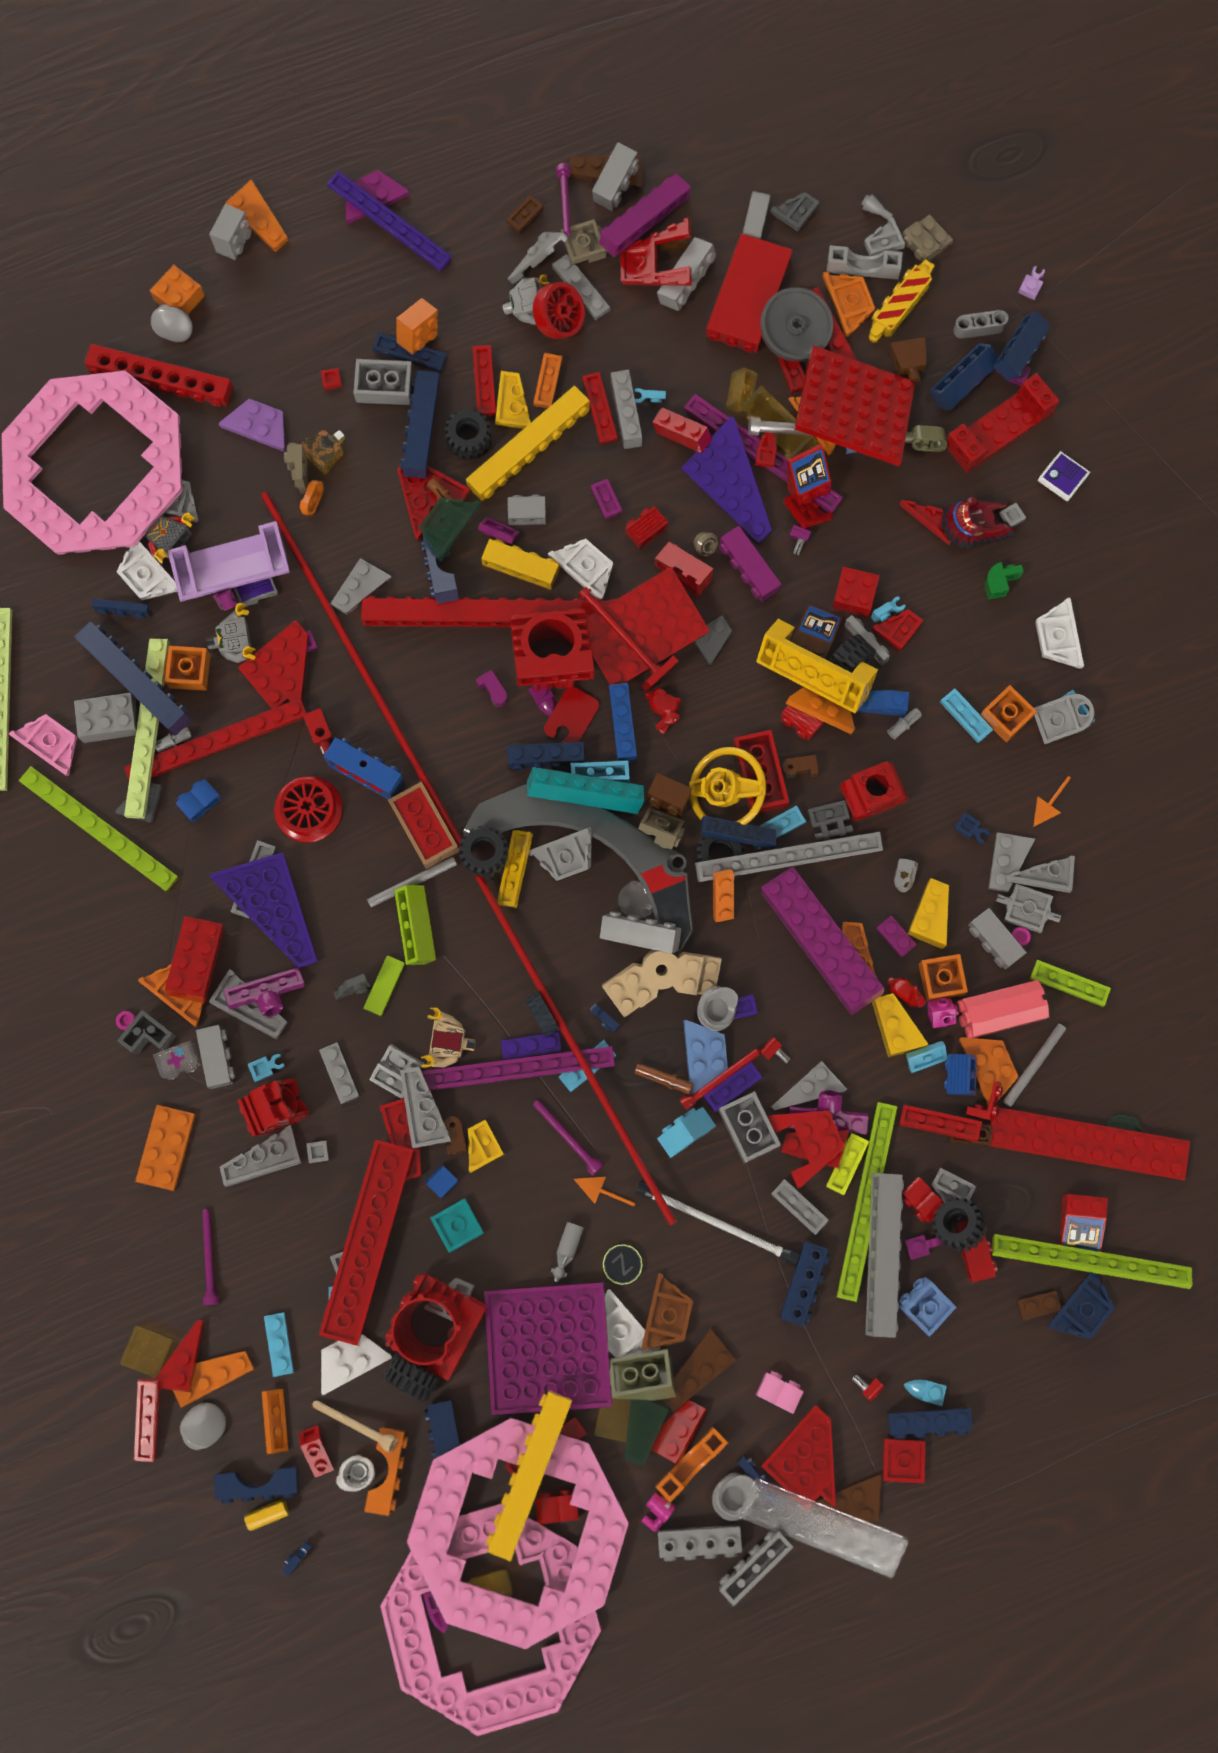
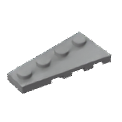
M414 1067L400 1070L412 1148L451 1142V1137L421 1068Z
M287 1126L280 1133L270 1136L268 1140L255 1145L248 1152L240 1154L220 1166L224 1186L228 1187L300 1164L301 1159L292 1126Z

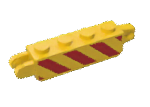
M925 260L919 266L915 265L912 270L909 269L905 273L903 282L897 283L893 289L894 293L892 296H887L882 304V309H877L872 316L873 324L870 330L869 341L875 343L883 335L886 337L893 335L928 290L931 282L930 274L934 269V264Z

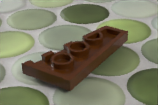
M712 1329L708 1331L674 1377L676 1397L664 1399L673 1412L736 1361Z

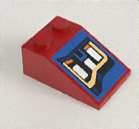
M822 444L787 460L788 491L797 506L808 504L812 499L825 496L831 491V478Z
M1073 1194L1063 1195L1060 1245L1101 1252L1107 1219L1108 1198Z

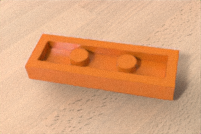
M544 353L533 402L534 406L549 408L553 404L562 356Z
M732 869L713 873V918L715 922L734 919V872Z
M283 1389L263 1391L262 1401L267 1454L288 1451Z

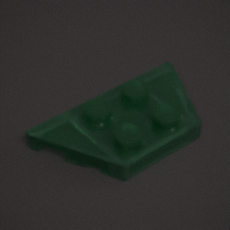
M440 498L419 526L420 531L439 561L444 558L481 507L479 501L472 503L464 502L461 499L450 500L449 498Z

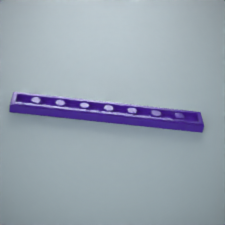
M337 171L327 183V187L440 272L452 259L450 254L340 171Z

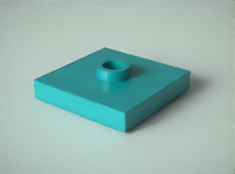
M465 1198L430 1218L449 1253L484 1234Z

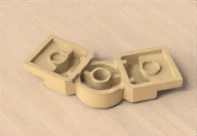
M651 950L643 958L642 965L632 963L602 984V987L623 1017H626L637 1008H642L655 999L658 989H667L673 986L679 993L703 995L708 988L717 986L722 959L689 952H681L676 957L673 953ZM657 966H666V970L664 972H656Z

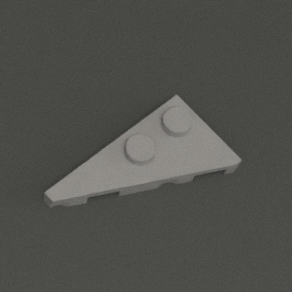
M542 233L537 243L528 250V254L508 277V280L512 284L520 280L524 276L522 273L527 267L531 265L534 268L554 251V245L558 241L565 242L568 239L565 233Z
M1069 856L1059 861H1051L1048 864L1037 865L1024 871L1013 872L1005 876V881L1070 893L1073 887L1075 856Z
M821 1061L772 1105L771 1108L773 1110L787 1108L819 1099V1093L824 1090L842 1093L847 1088Z

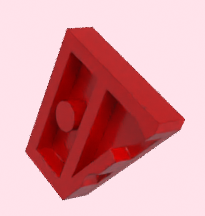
M908 609L898 616H893L881 624L874 625L872 631L901 651L923 623V619Z

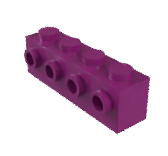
M740 526L720 538V550L724 555L727 554L729 556L732 567L739 570L741 579L745 584L748 583L752 588L751 592L756 599L759 598L763 602L780 591L782 584Z

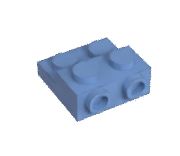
M924 1277L923 1279L916 1280L913 1284L914 1289L909 1294L906 1293L900 1298L899 1308L930 1337L955 1310L956 1306L932 1281Z

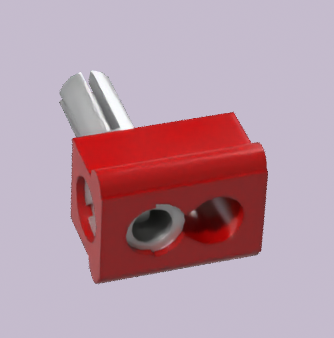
M771 1037L759 1050L760 1054L767 1060L776 1054L785 1063L790 1061V1057L780 1048L782 1045L774 1037Z
M857 1374L854 1375L857 1379L852 1378L862 1388V1394L870 1402L885 1388L876 1378L870 1385L866 1384Z

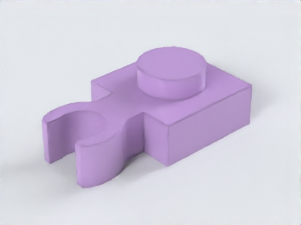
M1037 266L1033 268L1031 276L1026 275L1018 293L1035 300L1043 284V281H1040L1045 272L1043 269L1041 274H1037L1035 272Z

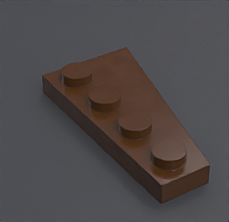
M637 154V159L639 160L637 165H639V168L635 175H631L629 186L642 190L641 154ZM611 155L570 156V176L591 181L594 179L598 180Z

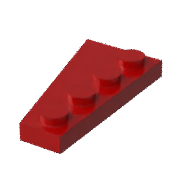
M400 1099L381 1105L380 1109L390 1143L413 1149L405 1100ZM420 1147L413 1149L414 1153L406 1181L422 1176Z

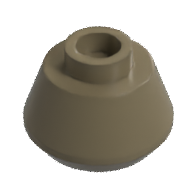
M701 532L694 539L696 552L700 556H709L717 549L718 538L713 533Z

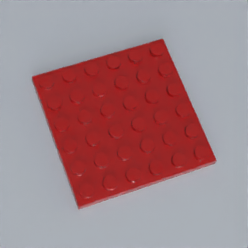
M813 345L810 351L794 430L899 466L902 462L915 382Z

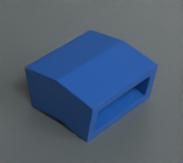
M443 1165L425 1181L441 1199L459 1182Z

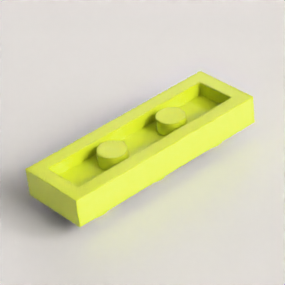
M853 1133L850 1134L839 1169L834 1168L826 1185L827 1188L843 1196L845 1195L869 1141Z

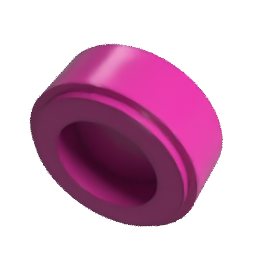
M1018 927L1011 933L1021 947L1026 946L1030 942L1031 934L1024 927Z
M123 1011L118 1014L116 1025L125 1031L136 1016L129 1011Z

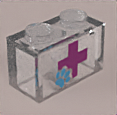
M192 1041L153 1054L160 1077L167 1078V1080L178 1077V1073L184 1071L186 1073L195 1071L197 1066L201 1065L195 1044Z

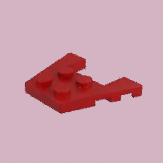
M830 1111L768 1116V1120L775 1133L794 1126L808 1158V1165L791 1171L797 1188L804 1186L806 1182L846 1148Z

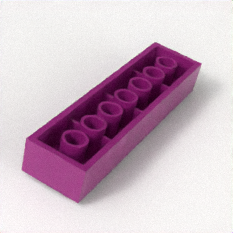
M793 866L761 887L762 896L851 1016L883 995L884 987Z

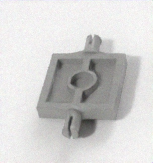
M1016 884L1009 898L1000 894L997 896L996 902L1007 905L1005 922L1038 933L1042 932L1044 924L1048 919L1057 923L1060 922L1061 915L1050 912L1053 898L1051 895Z

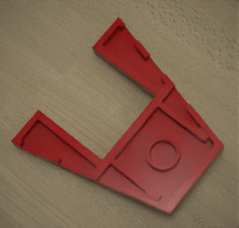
M685 218L684 222L677 225L674 223L668 226L667 230L661 233L655 232L651 234V237L644 241L642 239L636 241L621 252V282L623 285L692 286V269L690 266L657 273V245L690 238L689 218Z

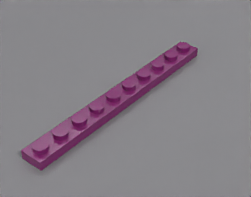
M696 394L693 395L684 407L685 412L715 433L729 419L728 416ZM736 423L746 454L756 461L760 439L755 435H749L748 430ZM776 451L774 468H765L788 483V458ZM831 489L825 496H819L812 499V501L826 511L833 513L843 500V497Z
M612 1046L581 1050L591 1070L615 1067ZM571 1051L422 1071L431 1091L583 1070Z

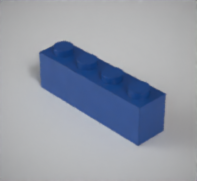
M628 683L609 685L617 761L637 762Z

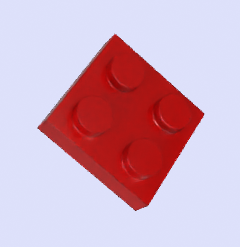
M884 1438L883 1481L924 1483L925 1441Z

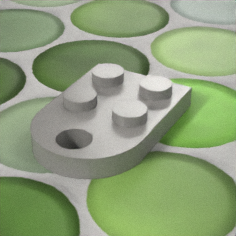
M1070 694L1034 708L1037 710L1034 716L1044 744L1087 729L1095 717V709L1092 702L1080 694ZM1083 704L1088 705L1090 708L1087 715L1079 713V707Z

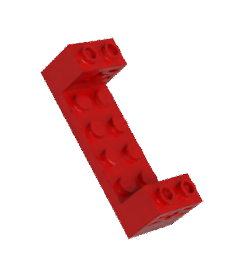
M1036 373L1021 384L1018 393L969 427L962 424L949 433L946 448L965 472L968 473L1053 414L1059 399Z

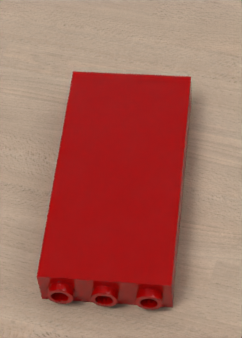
M741 234L706 329V337L713 341L724 342L731 347L743 348L747 352H758L763 338L760 329L761 314L769 299L780 291L791 261L792 249Z

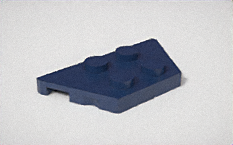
M1089 1272L1047 1325L1048 1328L1088 1340L1092 1339L1115 1309L1097 1273Z

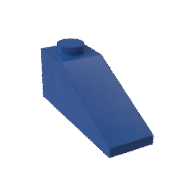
M893 690L870 691L868 698L857 712L905 717L908 710L909 692Z

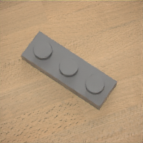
M851 615L846 619L844 626L853 636L861 635L876 649L874 658L883 666L889 659L888 650L876 642V637L864 629L863 623L858 618L855 619Z
M334 1043L320 1049V1054L340 1103L344 1104L360 1097L339 1044Z
M785 1179L771 1193L776 1200L814 1235L829 1221Z

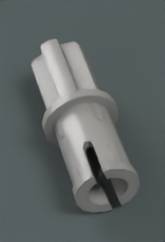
M915 708L904 718L900 717L899 721L887 730L889 736L895 740L904 731L909 730V726L922 716L921 712Z
M184 728L176 736L168 733V736L156 741L155 748L157 752L160 753L172 746L176 747L178 743L191 738V731L189 728Z

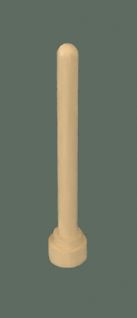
M316 1400L312 1404L313 1408L379 1442L383 1450L391 1453L395 1449L398 1442L397 1437L391 1434L382 1435Z

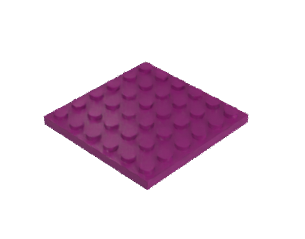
M604 1283L484 1291L485 1304L488 1305L485 1312L491 1415L541 1412L542 1406L539 1403L543 1393L547 1395L549 1390L572 1399L569 1410L613 1406L609 1372Z

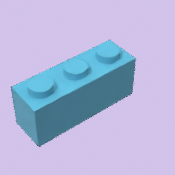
M628 761L571 763L572 774L629 783Z

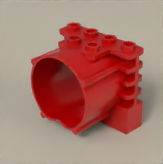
M573 608L567 611L554 610L546 613L538 611L525 615L518 613L510 617L517 686L532 685L535 692H538L539 689L548 690L553 686L573 689L575 681L594 679V666L585 609ZM552 639L568 644L572 650L566 656L550 654L546 658H540L532 652L530 647L537 642Z
M424 1272L422 1275L418 1274L415 1278L413 1292H409L407 1296L403 1297L399 1305L402 1308L395 1313L390 1322L392 1328L386 1334L385 1339L387 1342L385 1345L391 1347L393 1351L399 1352L406 1360L428 1367L429 1371L449 1380L456 1370L488 1305L472 1296L461 1293L457 1289L455 1290L448 1284H444L439 1279L433 1278ZM423 1301H432L439 1304L452 1318L454 1326L448 1330V1340L442 1346L426 1345L413 1332L411 1324L412 1315L415 1308Z

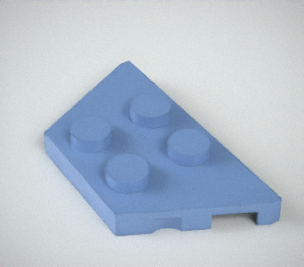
M683 1020L689 1082L694 1083L690 1095H693L728 1069L725 1035L688 1020Z

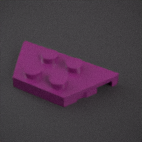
M379 170L353 181L385 206L409 196V191ZM346 201L347 224L366 216Z

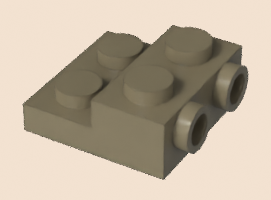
M928 215L919 223L916 221L903 231L902 235L905 246L909 247L914 252L915 257L922 262L925 260L930 261L953 242V239L931 215Z
M595 219L570 227L571 235L564 242L572 265L585 260L591 263L606 258V252L608 251L599 244L601 227L596 225Z
M290 443L287 445V452H284V461L287 463L288 471L290 470L292 473V480H295V487H298L300 494H305L308 485L307 457L302 444Z
M649 807L638 829L642 830L645 834L656 836L654 843L659 844L660 847L672 850L673 846L678 847L684 835L685 828H683V824L685 821Z

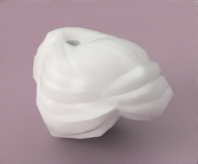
M360 1455L346 1459L340 1467L336 1480L339 1488L352 1492L366 1488L371 1484L375 1476L373 1463L368 1458Z

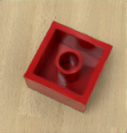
M843 567L832 609L869 617L880 575Z

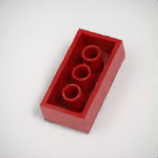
M768 730L734 738L733 747L750 753L759 762L765 775L766 794L758 814L787 808L789 799L772 731ZM736 756L741 778L758 781L751 764L742 757ZM757 797L746 798L749 811L752 809Z
M184 916L165 986L167 996L201 1003L206 1002L224 933L223 924Z

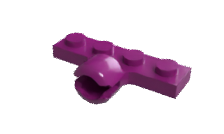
M294 968L225 989L223 993L229 1010L250 1003H256L261 1015L272 1017L279 1014L283 1009L280 999L281 994L305 986L299 968Z
M824 1090L820 1092L816 1108H789V1114L830 1111L838 1131L849 1130V1133L867 1134L868 1113L843 1111L841 1109L842 1095L837 1091Z

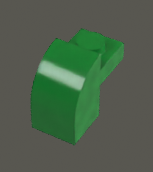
M1002 562L990 569L984 583L988 600L1007 595L1009 591L1007 581L1021 577L1023 574L1022 565L1015 566L1012 564L1003 569Z

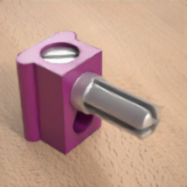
M795 524L791 530L790 537L797 539L793 553L796 554L797 552V555H799L803 544L808 542L811 530L803 529Z

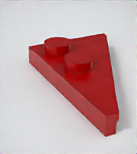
M902 500L899 505L947 545L952 543V541L947 540V535L944 534V530L941 528L942 509L929 505L927 507L915 504L916 502L910 500Z
M196 1321L154 1380H160L159 1389L190 1393L204 1321Z

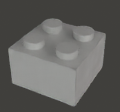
M227 204L224 205L209 234L217 253L236 260L243 251L246 239L248 240L251 236V228L245 212Z

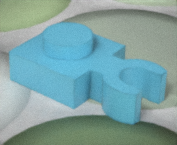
M276 1054L270 1061L265 1056L249 1063L248 1066L254 1081L257 1083L273 1076V1069H283L285 1067L284 1063L276 1064V1060L282 1056Z

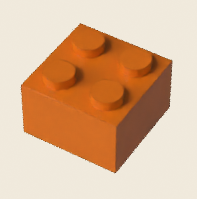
M175 265L150 289V293L156 303L176 307L187 315L205 297L201 285Z
M421 298L396 318L397 343L413 355L418 350H421L430 340H434L438 334V310Z
M169 646L165 683L170 689L207 691L211 659L207 648Z
M1009 685L983 710L980 716L1007 743L1034 717L1037 710Z
M960 954L922 960L919 963L926 1002L940 998L964 996L968 993Z

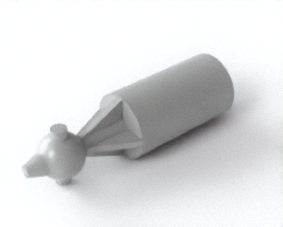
M569 1222L566 1223L557 1249L558 1267L551 1269L554 1275V1282H558L560 1278L567 1276L564 1267L574 1258L584 1229L583 1227Z

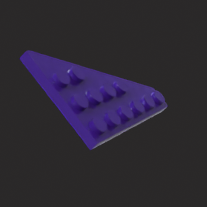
M731 416L712 436V440L704 452L700 453L697 451L681 469L760 544L772 532L735 418Z
M283 852L210 874L211 879L298 968L317 963Z

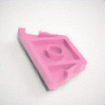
M46 714L37 718L34 722L25 724V727L9 733L15 740L68 777L77 741L76 735Z

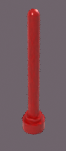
M758 1049L752 1050L693 1095H685L679 1099L686 1111L688 1112L693 1109L696 1101L758 1057L760 1051Z

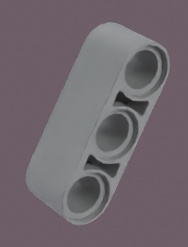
M752 192L743 230L744 235L761 240L770 201L769 194Z
M1002 310L962 315L956 320L953 329L954 335L963 339L999 334L1006 327L1008 315Z

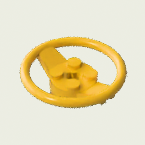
M736 747L719 748L707 754L696 766L689 782L690 788H692L691 805L700 820L703 815H707L701 809L697 796L704 797L710 804L721 807L736 804L740 798L757 797L748 814L735 821L746 825L760 811L766 794V780L761 765L750 753ZM722 755H736L751 764L758 781L741 778L734 771L720 767L711 769V772L704 778L699 779L706 765L713 759Z

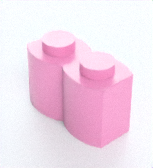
M773 1371L771 1374L765 1373L755 1395L794 1414L804 1392L800 1390L801 1385L791 1380L789 1383L781 1380L783 1376Z

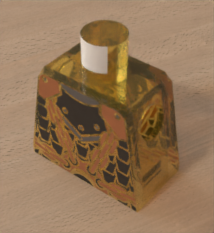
M321 430L300 444L303 446L306 457L325 476L343 455L339 444L346 438L339 430L332 436L326 430Z

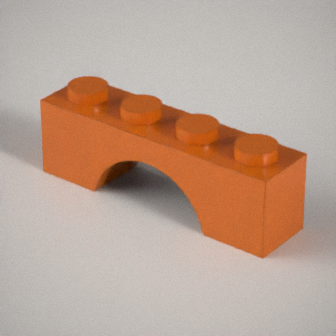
M381 1427L380 1434H391L398 1438V1442L391 1453L383 1450L380 1443L377 1442L376 1449L386 1457L389 1471L382 1485L368 1491L364 1512L389 1516L391 1511H395L397 1499L394 1498L395 1490H399L401 1478H398L399 1469H403L405 1457L401 1456L402 1450L407 1447L408 1436H405L406 1431Z
M712 1427L681 1458L679 1464H675L655 1485L656 1488L671 1502L698 1471L713 1459L728 1442Z

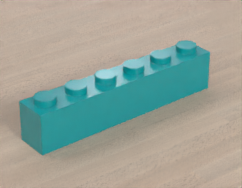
M533 767L527 780V796L638 814L644 802V786Z

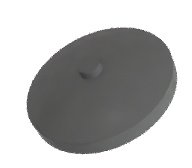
M787 288L772 296L765 305L761 314L760 329L764 342L777 356L789 361L809 360L813 345L824 349L828 344L833 332V318L826 302L816 293L804 288Z

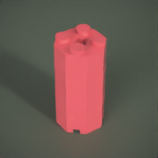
M1035 980L959 1000L957 1005L961 1012V1016H959L960 1025L965 1027L966 1036L970 1039L1049 1018L1047 1000H1044L1042 996L1045 994L1044 989L1039 981Z

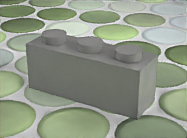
M990 908L968 925L971 934L982 941V947L986 952L992 953L995 957V963L1000 968L1003 967L1006 970L1026 954V951Z
M220 1025L196 1030L207 1087L214 1089L234 1084L233 1078H236L234 1068L230 1067L229 1060L232 1059L230 1048L226 1047L225 1041L228 1040L226 1029H223Z

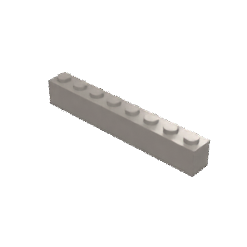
M872 1173L865 1335L873 1337L896 1338L898 1331L897 1312L899 1310V1302L897 1299L900 1289L898 1274L901 1268L899 1251L902 1246L900 1231L902 1229L901 1210L903 1209L901 1197L904 1181L902 1175Z

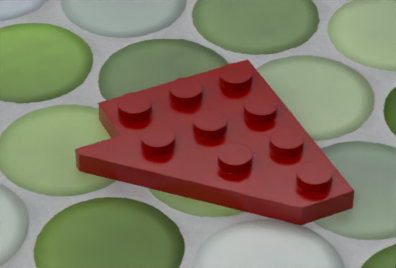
M399 466L397 470L415 539L418 541L426 528L433 532L444 529L446 531L454 516L442 502L436 499L437 496L427 486L428 482L436 478L445 490H449L451 497L460 507L470 493V488L429 466L427 467L426 479L405 477L403 469H400Z
M296 620L253 654L255 656L254 660L247 659L238 667L271 709L283 705L288 700L291 702L299 698L302 699L309 635Z

